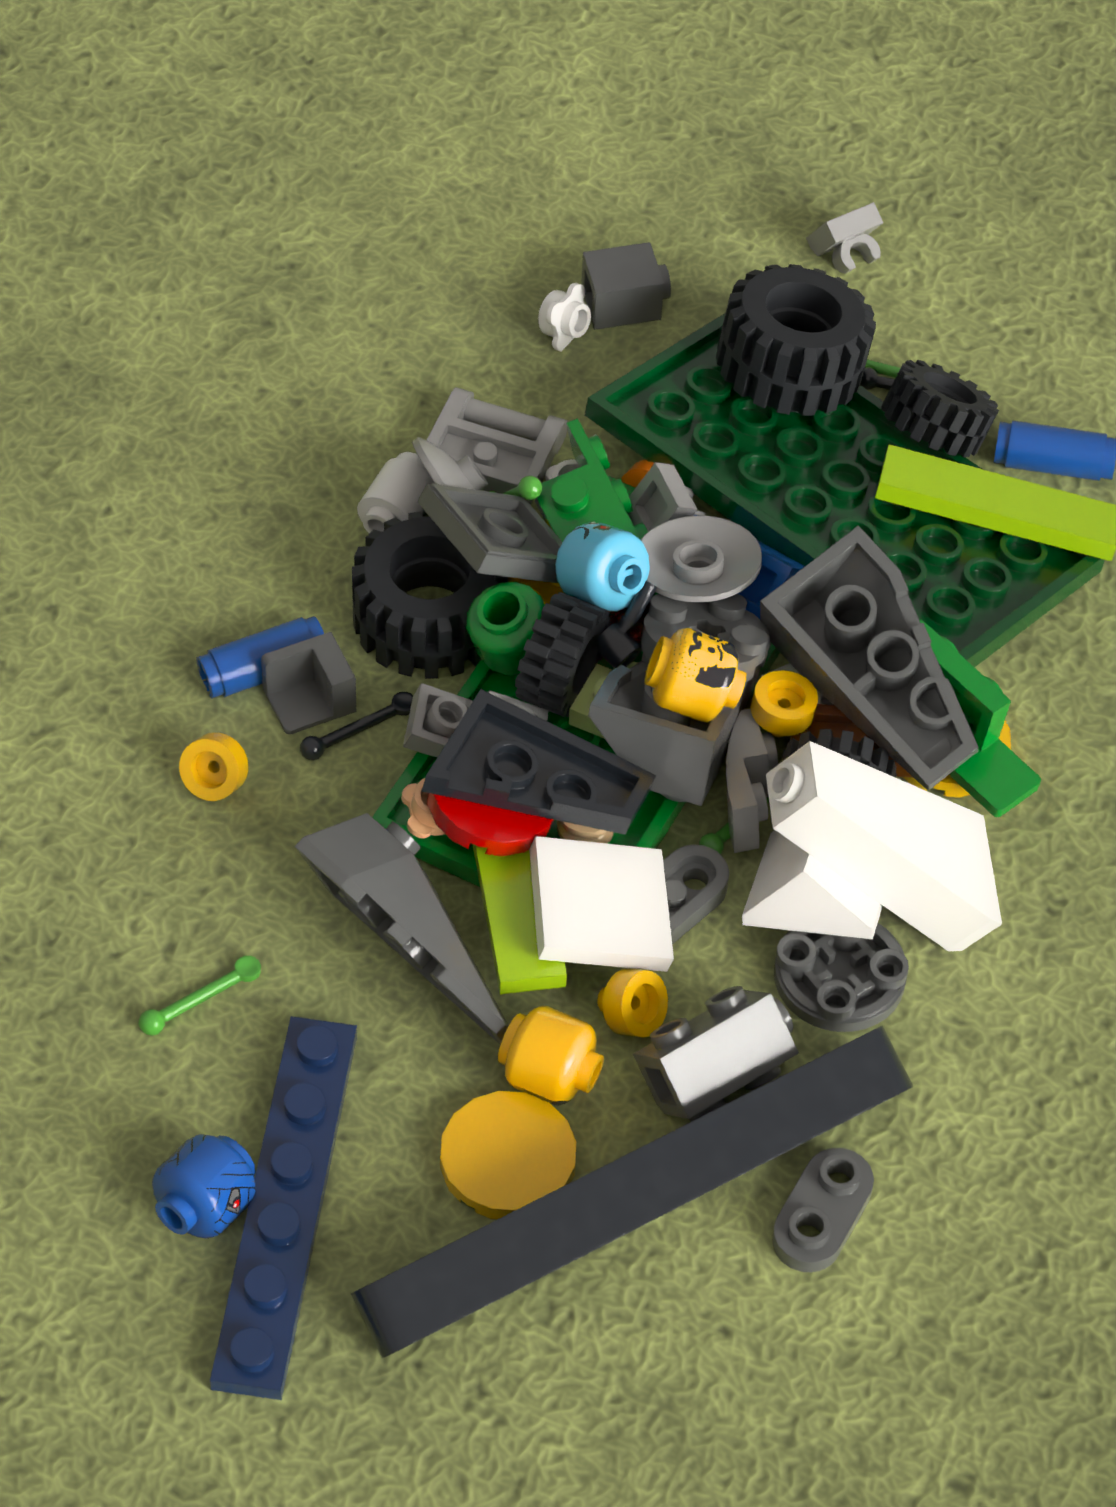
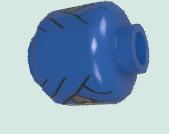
M199 1134L188 1139L158 1167L154 1174L152 1187L157 1201L155 1209L159 1219L168 1229L180 1235L189 1233L199 1238L209 1239L221 1234L249 1206V1202L256 1194L254 1177L256 1171L251 1156L239 1143L227 1136L219 1135L216 1137Z

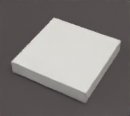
M535 836L529 851L538 959L667 972L674 960L662 849Z

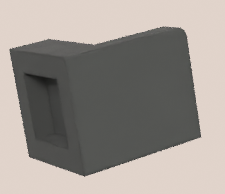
M332 632L266 653L261 657L263 691L286 734H294L357 712L356 677Z

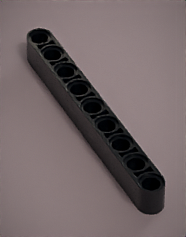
M882 1025L351 1293V1296L381 1357H387L912 1088L913 1084Z

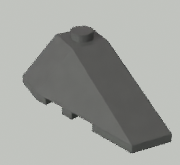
M859 526L760 601V621L765 624L769 631L770 642L800 675L806 677L826 699L845 714L879 747H884L889 752V756L928 791L978 752L977 742L949 680L944 677L932 650L931 639L925 625L920 622L909 598L908 587L901 571Z
M644 654L642 661L630 669L620 665L607 675L590 704L588 716L617 756L656 775L650 791L660 793L672 801L690 802L702 806L720 771L728 751L733 726L740 711L744 710L762 668L761 665L756 666L754 678L745 682L742 695L736 707L731 709L724 706L721 712L709 722L698 721L656 705L653 700L652 687L645 685V675L649 661Z
M368 813L304 836L295 845V848L324 887L501 1045L509 1025L429 877L414 855L421 849L417 842L395 822L392 821L385 829Z

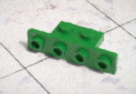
M578 418L566 422L572 452L579 468L541 483L542 491L539 497L534 500L544 521L562 542L577 526L588 522L603 523L631 532L641 540L648 533V530L643 522L637 525H633L628 516L629 513L633 512L631 500L621 479L617 478L610 481L605 470L610 468V463L600 438L597 434L587 437Z
M921 619L920 622L924 623L929 634L932 650L944 677L949 680L978 745V752L951 772L949 776L994 817H1001L1036 792L1041 783V777L999 739L1011 700L1003 694V691L994 680L982 675L960 655L950 640L938 635Z

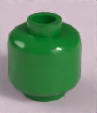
M514 581L500 582L488 587L473 600L467 612V631L479 657L491 670L507 676L520 674L521 671L517 669L519 661L526 653L523 650L527 639L531 640L534 633L532 627L536 619H541V612L545 606L542 597L528 585Z

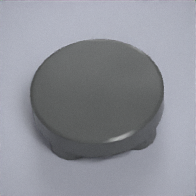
M877 923L873 939L789 930L777 946L774 980L781 999L800 1019L821 1029L836 1032H852L867 1029L882 1022L897 1008L904 994L909 965L899 942L879 923Z

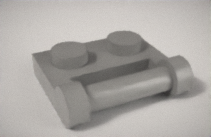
M455 387L431 430L427 441L444 450L457 462L468 455L488 482V485L482 490L502 494L518 487L520 480L525 476H534L542 483L547 469L555 454H558L567 435L566 422L568 421L549 415L544 420L474 399L473 392ZM525 499L531 505L533 500Z

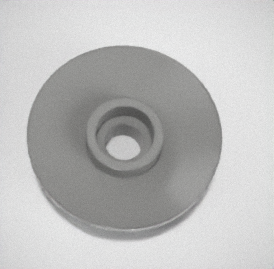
M417 437L412 441L418 457L436 484L482 490L488 485L485 477L468 455L457 462L444 450L425 439Z
M712 516L676 518L656 526L641 539L649 554L650 571L647 581L657 587L655 592L671 599L685 602H711L725 599L751 585L761 570L762 552L756 538L744 527L726 519Z

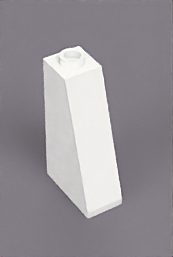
M811 741L766 773L774 830L947 951H962L1002 924L984 815Z

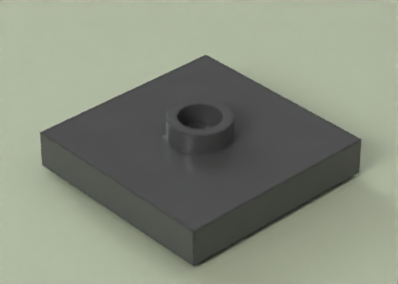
M434 483L426 484L418 500L419 505L477 573L558 583L555 564L562 541L523 497Z

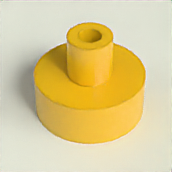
M787 670L772 671L763 675L755 686L750 707L751 714L760 727L772 733L775 737L796 735L802 733L811 725L818 703V694L814 685L806 677Z
M208 733L198 738L184 749L179 761V772L185 787L193 795L206 801H218L226 798L243 785L248 775V759L244 749L234 738L223 733Z
M626 968L616 972L610 978L606 987L600 990L597 1004L603 1012L607 1025L613 1032L625 1036L648 1037L665 1020L668 1009V994L663 980L655 972Z

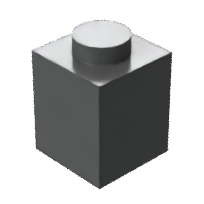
M650 242L583 252L581 285L585 288L584 300L590 308L591 322L594 330L661 320L663 299L671 297V282L667 266L665 264H657Z

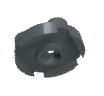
M657 594L650 601L649 611L644 619L640 645L643 654L650 661L653 650L661 636L671 638L681 628L694 629L733 644L738 654L737 669L746 672L747 682L754 678L756 666L761 665L763 668L766 662L770 634L765 624L756 615L746 610L747 601L739 594L711 602H685Z

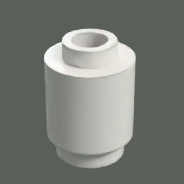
M403 452L396 458L388 460L360 500L357 511L368 533L373 529L383 532L384 522L394 517L400 521L408 520V513L422 511V515L425 514V510L419 505L418 500L426 484L436 483L417 454Z

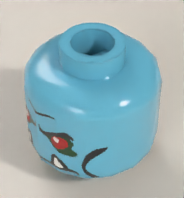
M588 522L577 526L566 536L558 550L555 564L557 581L565 594L608 611H619L628 607L635 594L644 586L650 571L649 554L644 543L631 532L596 522Z

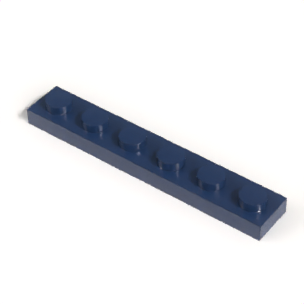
M290 1017L255 1175L256 1194L249 1202L210 1377L211 1390L282 1400L354 1055L357 1025Z

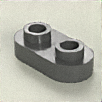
M703 845L683 846L663 860L672 944L718 907L727 894L729 880L728 864L720 853L710 847ZM691 879H697L704 882L706 886L699 890H693L684 883Z
M830 1148L819 1152L809 1161L777 1216L774 1225L773 1247L778 1258L785 1265L801 1272H817L829 1267L838 1258L868 1205L872 1194L873 1172L868 1162L861 1155L845 1148ZM842 1173L848 1176L850 1181L836 1183L828 1175ZM812 1226L820 1234L815 1237H807L802 1235L798 1228Z

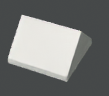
M774 830L767 842L742 914V921L745 926L873 939L883 905Z

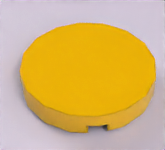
M496 1091L473 1098L453 1114L442 1133L440 1169L448 1190L460 1202L462 1200L466 1205L475 1208L476 1213L490 1219H499L571 1183L575 1176L576 1139L568 1120L551 1103L526 1092Z

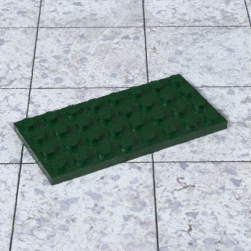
M725 313L588 397L584 416L647 461L674 465L684 485L692 489L696 496L734 523L747 529L763 544L803 566L808 565L859 526L901 571L908 587L909 598L919 620L922 619L938 635L950 640L958 650V653L974 667L1099 574L1105 562L1104 559L876 499L875 495L888 445L982 468L966 457H962L959 453L956 456L948 455L943 448H939L936 451L928 447V442L922 439L917 442L910 438L912 433L909 431L901 432L894 426L896 422L889 421L884 416L886 412L881 409L883 401L861 385L858 391L854 392L852 400L846 405L838 404L837 409L824 413L817 410L815 415L802 416L799 412H790V414L778 413L775 408L769 406L763 408L754 404L753 399L749 396L742 397L733 390L734 383L724 380L720 374L722 367L717 365L716 361L717 346Z

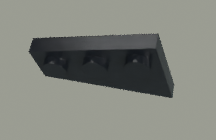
M480 689L427 773L422 792L625 835L648 796L656 775Z

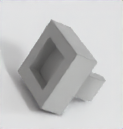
M873 202L825 222L806 239L817 257L834 250L832 254L833 266L839 272L846 274L856 268L850 256L851 248L858 250L868 264L880 258V247L876 240L868 234L883 224V221Z
M655 462L629 496L633 512L628 515L632 523L637 525L643 522L648 532L656 526L676 518L694 516V514L706 516L704 512L697 511L698 509L692 500L694 493L692 489L684 485L674 465Z

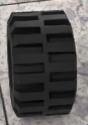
M777 264L765 266L764 271L755 269L746 274L745 280L739 279L733 286L732 293H730L716 354L717 365L722 367L720 374L726 382L734 383L733 390L742 397L749 396L753 399L754 404L763 408L766 406L775 408L778 413L790 414V412H799L802 416L815 415L817 410L824 413L837 409L838 404L846 405L851 401L854 392H857L859 389L876 328V322L873 321V309L871 305L864 303L865 297L857 289H850L847 287L848 282L840 277H831L826 274V271L814 268V270L806 269L802 265L789 264L788 267H781Z
M422 511L408 513V520L400 521L394 517L384 522L383 532L373 529L365 537V546L358 547L354 555L352 601L355 634H360V645L367 654L376 649V662L388 668L393 660L398 662V674L412 677L414 668L425 669V679H438V669L445 667L449 668L451 676L464 673V662L469 659L475 667L481 661L467 631V612L473 600L482 591L500 582H508V577L477 573L430 517H423ZM433 586L452 591L453 594L438 599H422L411 596L406 592L420 587Z

